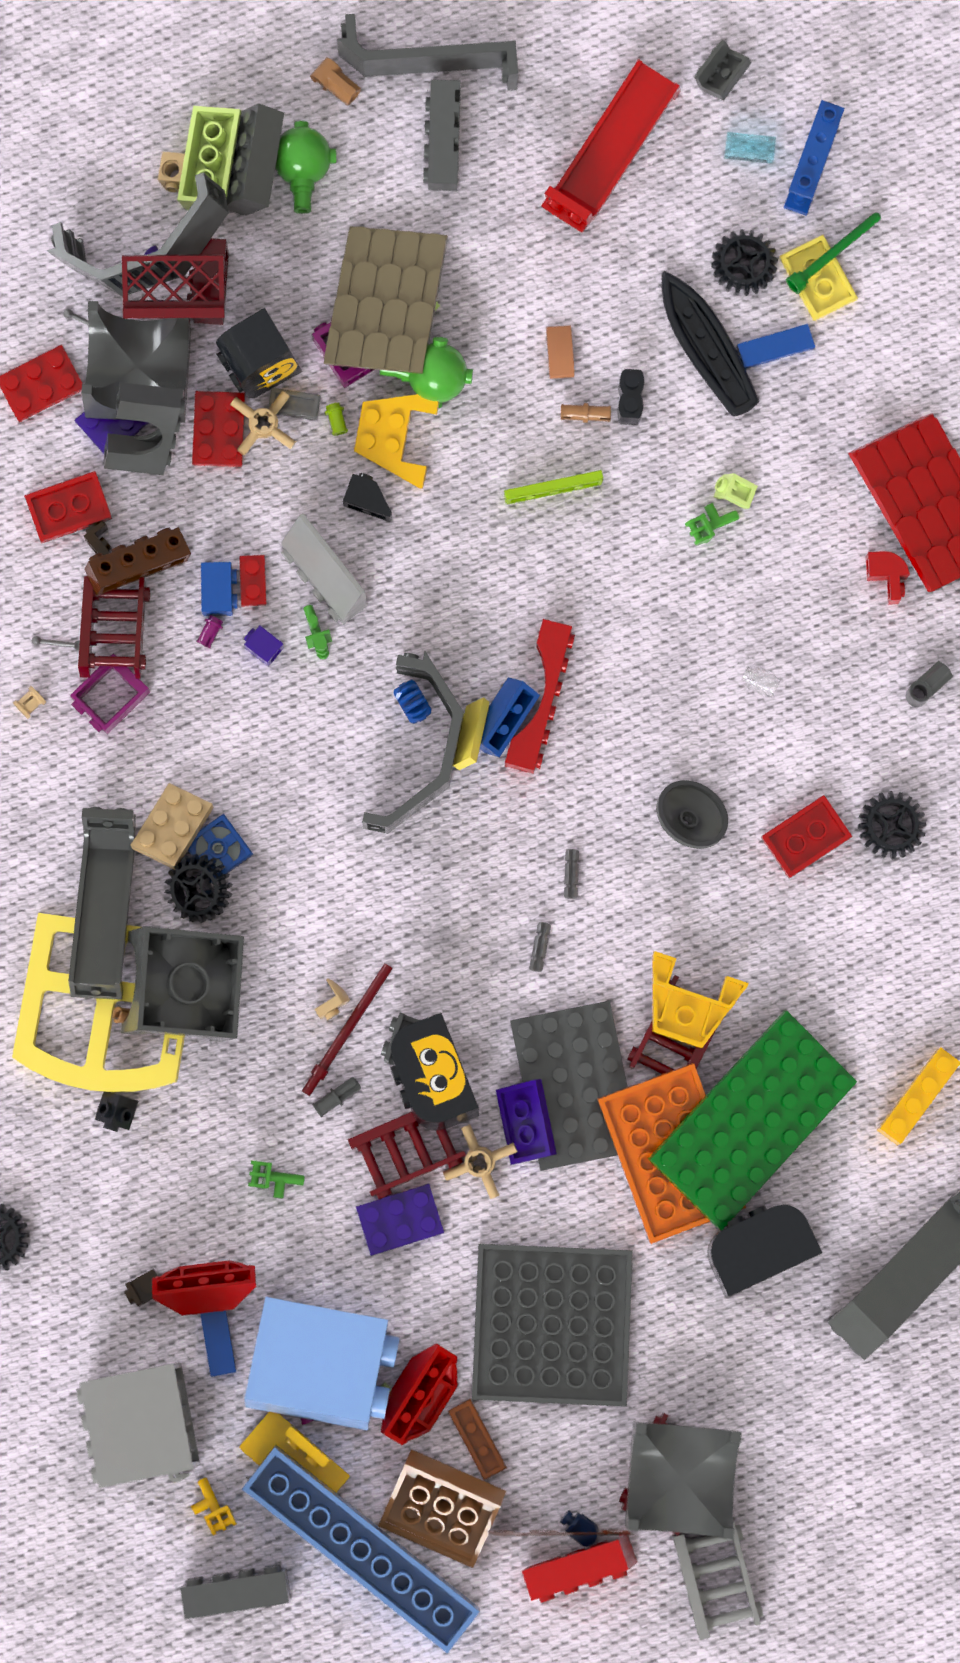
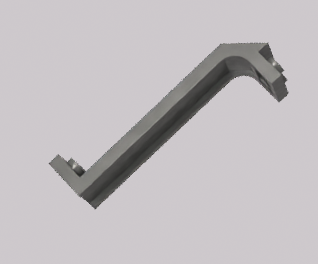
M345 14L346 23H341L342 38H337L338 56L364 77L502 68V84L507 83L508 91L517 90L516 41L366 50L357 41L355 14Z
M82 808L84 842L68 979L71 997L122 1000V970L135 852L131 847V843L135 839L136 814H134L133 810L125 808Z
M960 1190L940 1207L846 1306L827 1320L831 1329L838 1336L842 1337L849 1344L851 1350L863 1360L867 1359L888 1340L960 1264Z

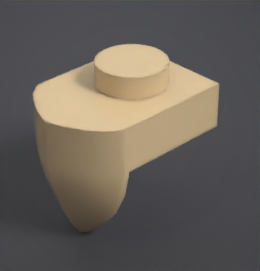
M326 979L334 992L335 997L315 1008V1012L320 1020L324 1017L327 1021L340 1013L338 1009L350 1001L346 992L330 979Z

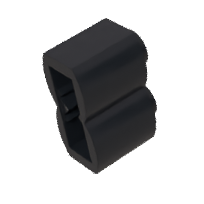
M623 369L618 386L620 400L617 416L619 423L622 425H638L643 412L642 392L644 388L642 370Z

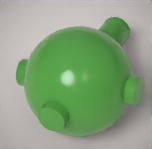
M306 121L294 122V128L288 129L281 134L275 166L278 175L290 184V191L294 196V212L299 214L311 212V195L315 190V183L325 176L331 163H336V148H330L324 136L315 129L310 128L309 123Z
M435 337L433 338V343L427 347L423 374L380 370V375L397 377L402 382H409L416 394L427 400L439 401V408H442L443 402L455 398L463 390L465 384H472L473 369H467L463 356L457 349L448 345L447 338Z

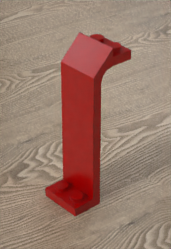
M638 59L555 188L549 186L546 190V199L541 207L582 233L602 209L672 99L676 100L680 94V85L672 82Z

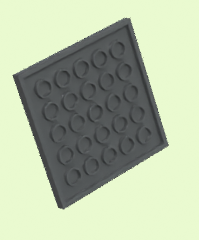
M478 1244L472 1400L627 1407L633 1250Z

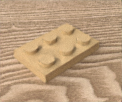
M169 783L131 843L132 849L175 870L174 866L181 862L213 810V804Z

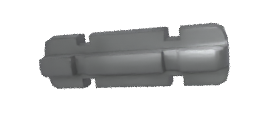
M568 849L565 852V861L567 863H565L564 884H566V887H564V897L576 899L578 897L576 885H578L579 864H577V861H579V850Z
M539 922L537 925L536 933L538 934L535 936L532 951L533 959H531L529 969L534 972H542L543 959H545L549 940L547 936L550 935L551 925L548 923Z

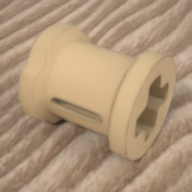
M32 686L28 688L29 691L19 701L15 700L13 702L27 719L31 717L30 714L40 704L44 705L46 703L44 698Z

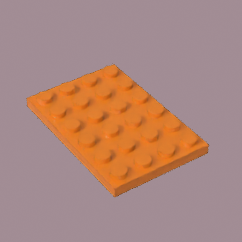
M694 1063L597 1099L650 1244L710 1222L648 1160L654 1151L706 1096Z

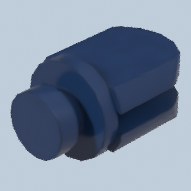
M568 1510L560 1520L561 1524H567L565 1528L567 1533L598 1532L597 1524L579 1512L573 1517V1512ZM568 1535L584 1547L592 1545L597 1539V1535Z

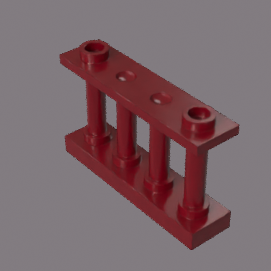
M84 576L78 657L80 678H90L91 668L95 669V666L134 667L136 679H141V670H146V654H142L145 602H150V587H146L144 577H139V589H114L97 596L88 576ZM100 598L138 599L137 612L99 611L98 608H95V601H100ZM98 621L137 622L136 634L97 633V631H93L94 623H98ZM97 643L135 644V657L96 656L95 653H92V646H97Z
M674 975L672 980H669V984L679 987L676 985L679 976ZM651 1021L639 1047L633 1046L627 1058L631 1062L629 1068L634 1069L638 1062L660 1074L675 1070L642 1053L649 1039L685 1057L684 1060L688 1062L687 1065L694 1063L697 1070L714 1033L703 1048H693L691 1046L687 1048L663 1035L652 1032Z
M412 1112L347 1139L352 1150L357 1148L358 1152L362 1153L377 1188L370 1191L372 1197L377 1195L378 1199L393 1194L392 1188L445 1165H448L450 1169L462 1164V1158L466 1157L464 1151L456 1153L447 1130H439L436 1133L447 1158L433 1164L417 1128L419 1123L414 1118ZM404 1128L405 1132L408 1131L424 1167L411 1174L408 1172L394 1139L396 1136L395 1131ZM379 1138L382 1142H385L400 1179L388 1184L385 1183L370 1148L372 1147L371 1142Z

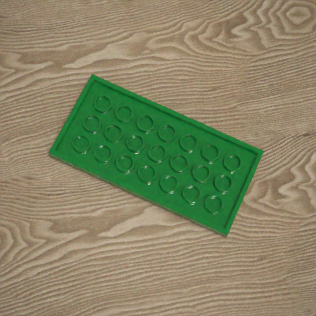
M783 1011L654 1151L648 1160L718 1230L722 1231L728 1225L727 1222L731 1221L857 1081L788 1011Z

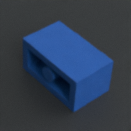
M201 562V609L203 616H233V609H238L237 594H233V584H237V569H232L231 562Z

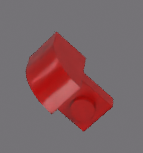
M868 552L866 555L867 581L887 580L888 605L899 604L901 597L905 596L904 582H900V580H907L910 575L907 564L900 556L892 552Z

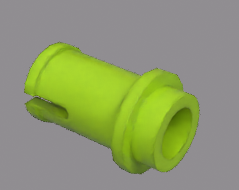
M340 403L327 405L325 415H328L332 435L337 436L347 433L348 429L342 412L344 407H341Z

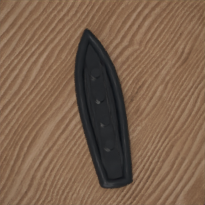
M663 271L661 274L663 304L668 321L684 352L731 416L735 417L749 412L759 403V398L725 328L707 302L691 286L669 272Z

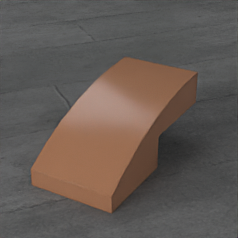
M571 326L546 327L550 379L574 377Z

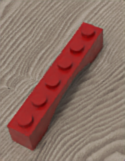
M546 619L542 621L536 648L542 659L545 672L544 696L531 722L511 739L505 767L534 774L535 768H541L544 754L539 753L541 744L547 745L550 730L546 729L548 720L553 721L557 707L552 705L554 696L559 697L563 682L558 681L560 672H566L569 658H565L566 649H572L575 634H571L572 626Z

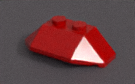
M231 1260L179 1266L165 1272L160 1277L152 1278L153 1300L182 1316L233 1310L256 1287L255 1266H247Z
M436 1343L409 1360L389 1392L385 1418L382 1419L381 1424L382 1434L400 1445H404L407 1441L430 1432L457 1389L456 1355Z

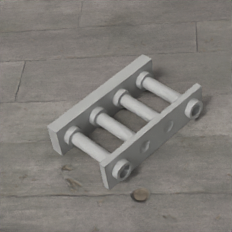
M734 1521V1539L703 1536L690 1540V1538H685L683 1533L672 1535L700 1640L710 1638L709 1631L713 1630V1627L752 1617L754 1624L757 1626L761 1624L759 1618L764 1617L760 1601L755 1602L739 1542L744 1540L740 1524L735 1525ZM730 1540L733 1541L735 1556L701 1565L691 1564L689 1554L693 1553V1550ZM739 1566L743 1581L703 1591V1589L698 1590L696 1579H700L701 1575ZM746 1592L749 1607L712 1617L704 1615L702 1605L707 1604L706 1601Z

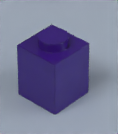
M260 625L256 630L252 628L244 638L246 641L244 644L245 649L268 667L284 649V644Z

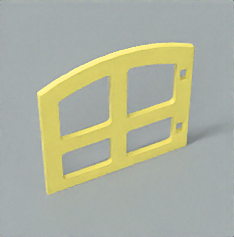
M38 913L12 1058L48 1079L91 1091L136 1092L176 1083L185 1036L165 1034L161 1059L156 1065L127 1070L105 1069L115 1004L118 1001L132 1003L135 983L122 981V1000L96 998L95 1013L84 1066L80 1067L68 1063L36 1047L35 1041L44 993L46 991L70 994L69 974L49 970L54 935L57 932L74 934L75 918ZM127 925L125 947L128 943V932L141 927ZM170 1039H177L175 1055L167 1053Z

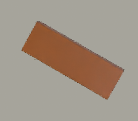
M471 1398L448 1410L483 1479L486 1480L506 1469L507 1467Z

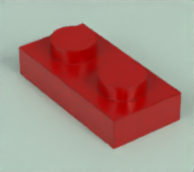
M239 556L241 606L267 605L265 556Z

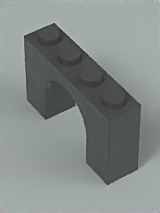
M120 382L116 397V418L148 422L158 429L145 436L108 433L104 447V469L164 475L166 465L170 466L172 452L170 449L175 448L176 434L174 433L179 432L180 429L179 415L183 416L185 401L181 400V389Z

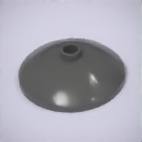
M689 780L676 781L664 788L658 797L656 804L658 820L664 831L676 842L690 848L704 849L714 846L725 835L728 828L727 810L717 794L705 785Z

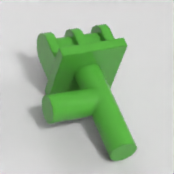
M713 503L705 506L704 508L710 521H708L705 513H702L700 516L685 523L686 527H689L691 530L690 536H694L696 540L694 542L695 546L710 542L715 536L713 530L739 520L737 511L719 516Z
M307 605L303 609L312 634L305 637L308 649L314 647L318 658L326 659L329 656L327 643L332 642L330 631L328 629L321 632L313 605Z
M251 1161L253 1170L249 1173L252 1177L251 1183H248V1186L269 1189L270 1181L275 1182L274 1198H284L285 1183L302 1186L304 1184V1175L271 1171L272 1163ZM261 1166H264L263 1173H260ZM259 1177H263L262 1184H258Z

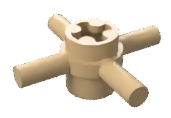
M282 391L269 408H259L255 411L237 397L234 398L231 406L249 418L248 425L251 431L238 447L237 451L245 456L258 438L266 439L271 436L290 450L293 448L296 441L278 428L276 416L290 397L287 393ZM260 417H265L270 426L258 428L257 425Z
M470 1124L462 1127L461 1130L470 1151L465 1157V1163L443 1171L446 1181L469 1172L475 1177L482 1178L490 1199L500 1196L490 1173L495 1168L497 1160L518 1152L515 1144L511 1143L491 1151L487 1147L479 1146ZM481 1154L485 1158L486 1167L484 1169L481 1166L474 1165L473 1161L477 1160V1155Z

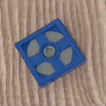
M224 813L202 828L188 849L191 855L197 854L199 858L205 854L208 855V860L212 858L217 859L216 867L221 864L225 865L221 871L223 874L231 872L253 856L252 851Z

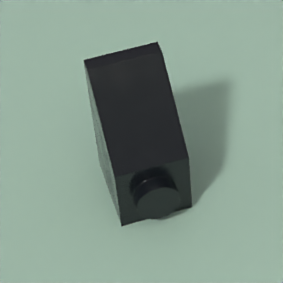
M359 473V475L352 474L343 499V506L391 522L392 512L377 482L373 481V477L364 473Z

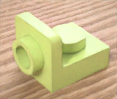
M734 473L725 474L716 482L714 498L726 499L743 509H749L758 486Z

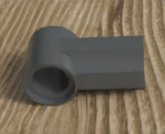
M937 661L917 681L913 682L906 691L908 704L913 707L923 706L939 689L953 678L950 669L944 663ZM920 689L924 693V698H916L913 695V690Z

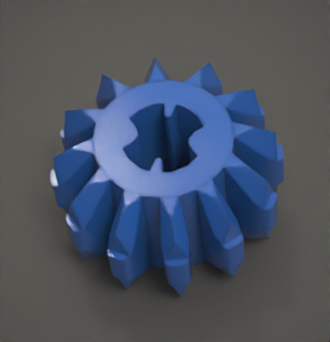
M415 681L403 682L394 689V696L409 722L413 724L421 722L431 714L432 709Z

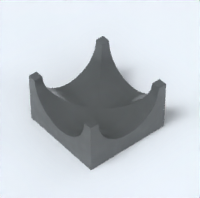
M88 301V364L86 382L82 384L81 391L85 418L119 419L116 418V397L120 382L181 389V400L185 401L183 416L179 415L180 422L185 423L191 341L190 318H163L151 321L123 319L105 311L98 301Z
M147 926L128 932V942L132 943L135 951L136 981L131 1009L128 1017L122 1023V1034L182 1035L206 1038L214 1042L237 1039L244 936Z
M633 1421L625 1528L633 1531H667L734 1539V1480L742 1432Z

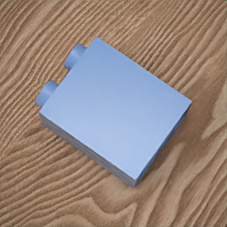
M265 1297L245 1394V1407L368 1431L370 1417L385 1418L390 1388L376 1385L380 1366L394 1368L400 1337L386 1335L388 1320Z

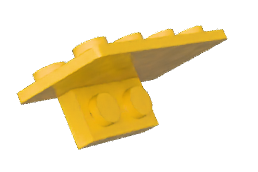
M268 1412L239 1447L260 1466L275 1445H277L336 1493L350 1477L346 1471L278 1413Z

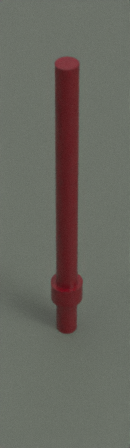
M384 963L319 1065L315 1064L310 1072L312 1075L302 1089L303 1093L310 1097L320 1080L323 1081L329 1073L327 1069L391 973L392 967Z

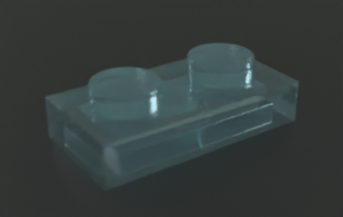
M727 132L724 159L773 164L776 137Z

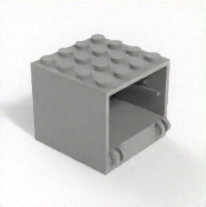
M181 1363L81 1382L80 1388L76 1389L79 1405L84 1404L85 1414L81 1415L84 1431H89L90 1440L86 1441L88 1456L94 1458L95 1467L91 1468L94 1484L98 1483L99 1488L167 1474L172 1482H180L190 1475V1473L181 1474V1471L191 1470L200 1466Z

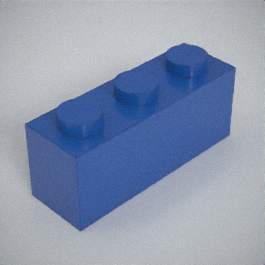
M508 677L488 708L480 750L500 758L540 694L524 681Z

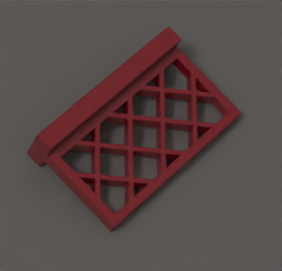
M224 254L122 255L123 319L225 318ZM127 261H138L145 269L135 278L128 272ZM143 261H152V262H151L149 265H147V264L144 263ZM157 261H163L170 267L161 278L151 269ZM169 261L177 262L174 265H172ZM182 261H189L195 267L187 278L176 269ZM207 261H218L219 271L211 278L201 267ZM147 271L158 280L149 291L138 281ZM172 271L183 280L175 290L163 281ZM197 271L209 280L200 290L189 281ZM218 276L219 285L214 281ZM128 277L132 280V282L129 285ZM160 283L171 293L165 300H158L151 294ZM212 283L219 290V300H208L202 292ZM134 284L146 293L140 300H128V290ZM185 284L196 292L190 300H183L177 294ZM198 296H200L203 300H195V299H196Z

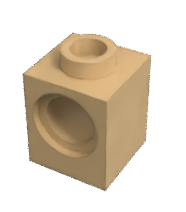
M162 152L158 181L169 192L179 191L185 153ZM179 170L176 176L170 177L173 171Z

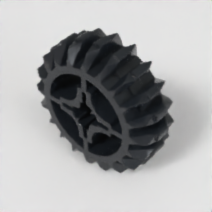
M741 229L739 236L732 231L730 239L723 236L721 240L723 244H716L715 249L717 251L712 253V258L715 261L711 263V268L716 269L713 273L714 277L722 276L718 281L719 285L728 283L726 286L727 292L732 287H735L736 296L739 295L740 289H744V295L749 296L750 288L757 294L759 293V286L762 289H766L767 282L773 281L774 277L772 274L777 272V267L774 265L777 264L778 258L773 256L776 249L768 248L771 241L766 240L762 242L763 234H759L756 238L754 237L753 230H750L749 235H745L744 229ZM744 245L753 247L757 251L750 252L745 249ZM734 248L736 258L730 264L725 265V255ZM741 257L742 259L749 260L748 267L744 266V263L740 264ZM764 260V270L755 277L753 266L758 264L759 261ZM741 273L745 279L737 278L732 274Z
M893 791L888 792L887 799L883 793H879V802L872 797L869 800L871 806L864 805L862 808L868 814H860L858 817L860 820L866 821L865 823L858 824V829H866V832L859 835L860 839L869 838L864 846L867 848L873 844L875 847L872 850V854H876L881 849V858L883 859L886 857L887 852H890L892 860L896 859L897 851L900 857L904 858L906 856L905 848L908 852L913 853L915 849L912 844L920 846L922 842L917 837H924L926 834L919 829L927 825L926 822L918 820L924 817L925 814L924 812L917 814L915 812L920 805L916 803L913 807L910 806L909 803L912 801V797L909 796L906 801H903V793L901 792L897 795L896 799H894ZM884 806L899 807L893 815H887L884 812L881 814L877 811ZM905 812L909 815L912 822L911 833L907 831L908 828L902 823ZM898 815L899 818L896 820L897 823L895 824V827L898 828V830H895L894 828L892 831L890 830V832L886 835V832L889 827V824L886 821L889 820V822H891ZM873 818L882 827V833L879 838L873 831ZM892 835L900 838L903 837L907 840L898 845L885 843Z
M197 854L191 855L190 858L188 856L183 857L182 862L174 866L175 870L172 869L168 872L171 878L167 879L165 883L170 888L165 890L164 893L171 894L172 898L167 903H175L176 906L173 911L178 912L181 910L180 918L184 919L189 916L190 922H195L198 919L200 923L206 922L207 919L211 921L216 918V915H221L224 912L222 907L225 908L229 905L226 898L232 897L233 894L227 891V888L232 887L233 884L230 882L226 883V878L230 874H223L221 871L225 865L221 864L216 867L217 859L212 858L208 860V855L204 854L200 858ZM190 869L202 871L197 877L186 875ZM196 884H198L201 887L199 888L201 889L200 893L197 891L198 888H196ZM201 899L211 902L207 908L195 906L196 902H199Z
M0 1204V1217L8 1221L5 1225L0 1226V1252L5 1256L0 1258V1265L2 1264L3 1268L8 1271L10 1270L9 1261L14 1265L19 1264L15 1258L16 1255L25 1257V1253L20 1251V1247H29L28 1243L22 1242V1238L30 1237V1233L21 1232L22 1229L28 1227L27 1223H17L23 1217L21 1214L13 1218L12 1215L15 1209L11 1207L7 1213H4L5 1204ZM13 1228L15 1243L12 1250H10L5 1242V1237Z

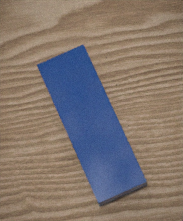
M805 324L737 344V349L745 369L815 349V344L809 325Z
M226 1310L201 1313L210 1376L235 1373L236 1366Z

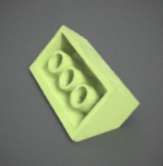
M193 106L177 201L185 210H189L197 199L198 192L195 175L203 172L225 190L227 199L241 117L240 109Z

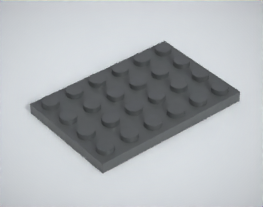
M610 1001L510 1020L522 1083L542 1079L557 1155L538 1159L540 1171L618 1156L597 1100L600 1097L628 1087Z

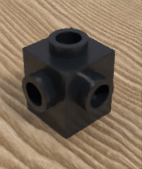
M103 1092L95 1120L104 1122L103 1128L118 1132L119 1127L129 1130L138 1101L112 1092Z

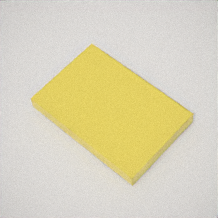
M821 235L781 255L779 258L790 276L794 272H803L826 253L830 246L825 236ZM836 257L808 279L807 287L799 293L813 321L858 299Z

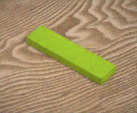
M602 470L504 490L505 504L508 505L602 485Z

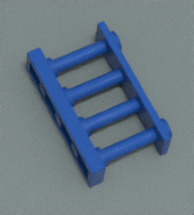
M821 100L788 191L789 194L784 205L785 209L807 216L845 109L844 107Z

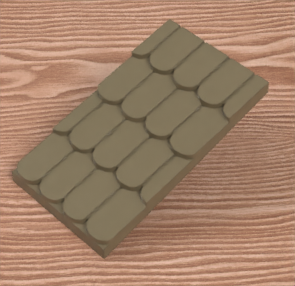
M350 226L324 357L325 365L423 374L425 355L429 345L447 246V235Z

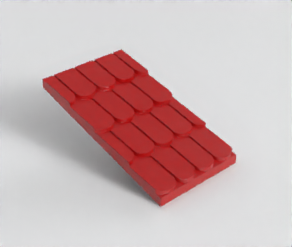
M928 414L849 452L850 458L927 591L933 592L959 579L960 457L956 449L952 447L938 419L933 414Z

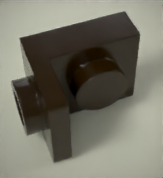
M104 521L99 524L95 522L90 525L85 531L84 538L96 554L103 553V555L110 553L109 550L112 548L104 537L98 538L108 530Z
M154 1269L125 1284L127 1290L124 1293L131 1305L136 1303L137 1307H140L153 1299L152 1278L158 1276Z

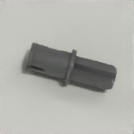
M351 1077L333 1090L331 1088L330 1093L312 1105L320 1117H323V1115L339 1104L342 1106V1102L358 1092L361 1086L354 1077Z

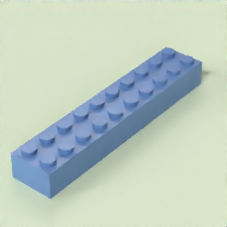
M275 1445L243 1486L242 1490L447 1654L479 1614L480 1608L277 1445Z

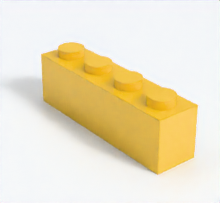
M938 1048L877 1131L897 1146L900 1145L958 1068L960 1061L943 1048Z

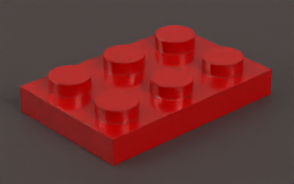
M62 344L0 376V388L18 422L82 391L83 384Z
M195 391L192 465L242 467L243 455L237 449L243 442L244 415L231 406V403L235 397L245 403V392Z
M96 471L24 495L41 544L88 528L95 522L99 524L102 521L105 522L112 519Z
M823 795L762 835L761 839L790 879L853 836L825 795Z

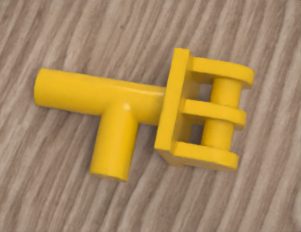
M207 1477L199 1480L198 1484L205 1499L191 1505L194 1514L196 1515L208 1508L210 1509L211 1513L204 1516V1519L213 1536L217 1535L216 1532L221 1529L223 1531L227 1530L226 1527L231 1524L233 1526L237 1525L230 1507L226 1505L220 1508ZM228 1514L229 1517L222 1519L223 1516ZM218 1519L217 1523L212 1524L213 1521Z

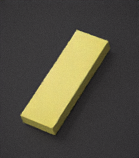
M484 697L466 706L453 766L458 770L477 762L490 703Z

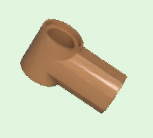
M328 57L310 75L314 83L317 81L323 86L324 91H330L347 106L361 92V88L344 75L338 64Z

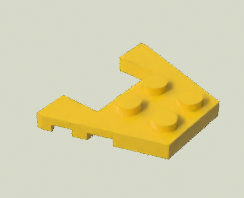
M415 394L363 402L354 451L416 487L423 488L428 466L402 461L412 410L437 415L439 401L427 400Z
M654 951L652 954V1032L703 1048L723 1018L734 1006L737 999L746 990L749 983L725 976L718 1001L669 984L677 958Z

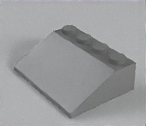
M302 513L281 542L284 549L281 551V554L289 564L292 562L296 564L299 568L296 573L304 583L308 581L314 587L312 593L320 603L323 600L329 606L327 612L335 622L340 620L344 625L367 607L365 591Z

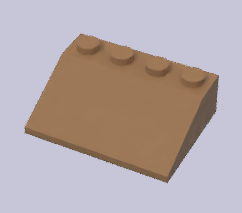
M411 1449L378 1526L473 1568L489 1534L485 1531H490L506 1491Z

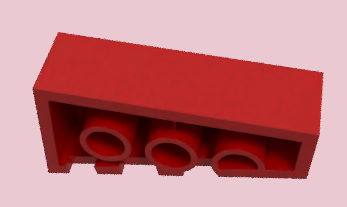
M619 1535L620 1537L614 1541L609 1542V1540H605L590 1546L589 1549L581 1548L565 1554L564 1557L558 1556L526 1567L522 1570V1574L531 1601L539 1599L540 1603L554 1599V1594L561 1591L564 1592V1595L579 1591L578 1586L588 1583L589 1587H593L603 1583V1578L612 1575L614 1580L628 1575L627 1570L637 1564L629 1536Z

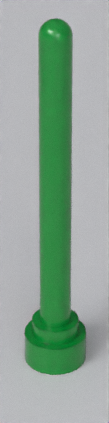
M878 212L873 213L803 272L792 273L786 278L789 288L796 294L802 292L807 287L808 279L878 223L881 215Z

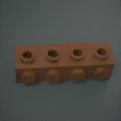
M168 527L157 532V535L148 538V536H143L135 540L134 544L126 547L125 544L119 545L106 555H103V553L93 555L89 558L84 570L98 596L138 581L139 577L146 578L188 561L191 552L180 528L171 530Z

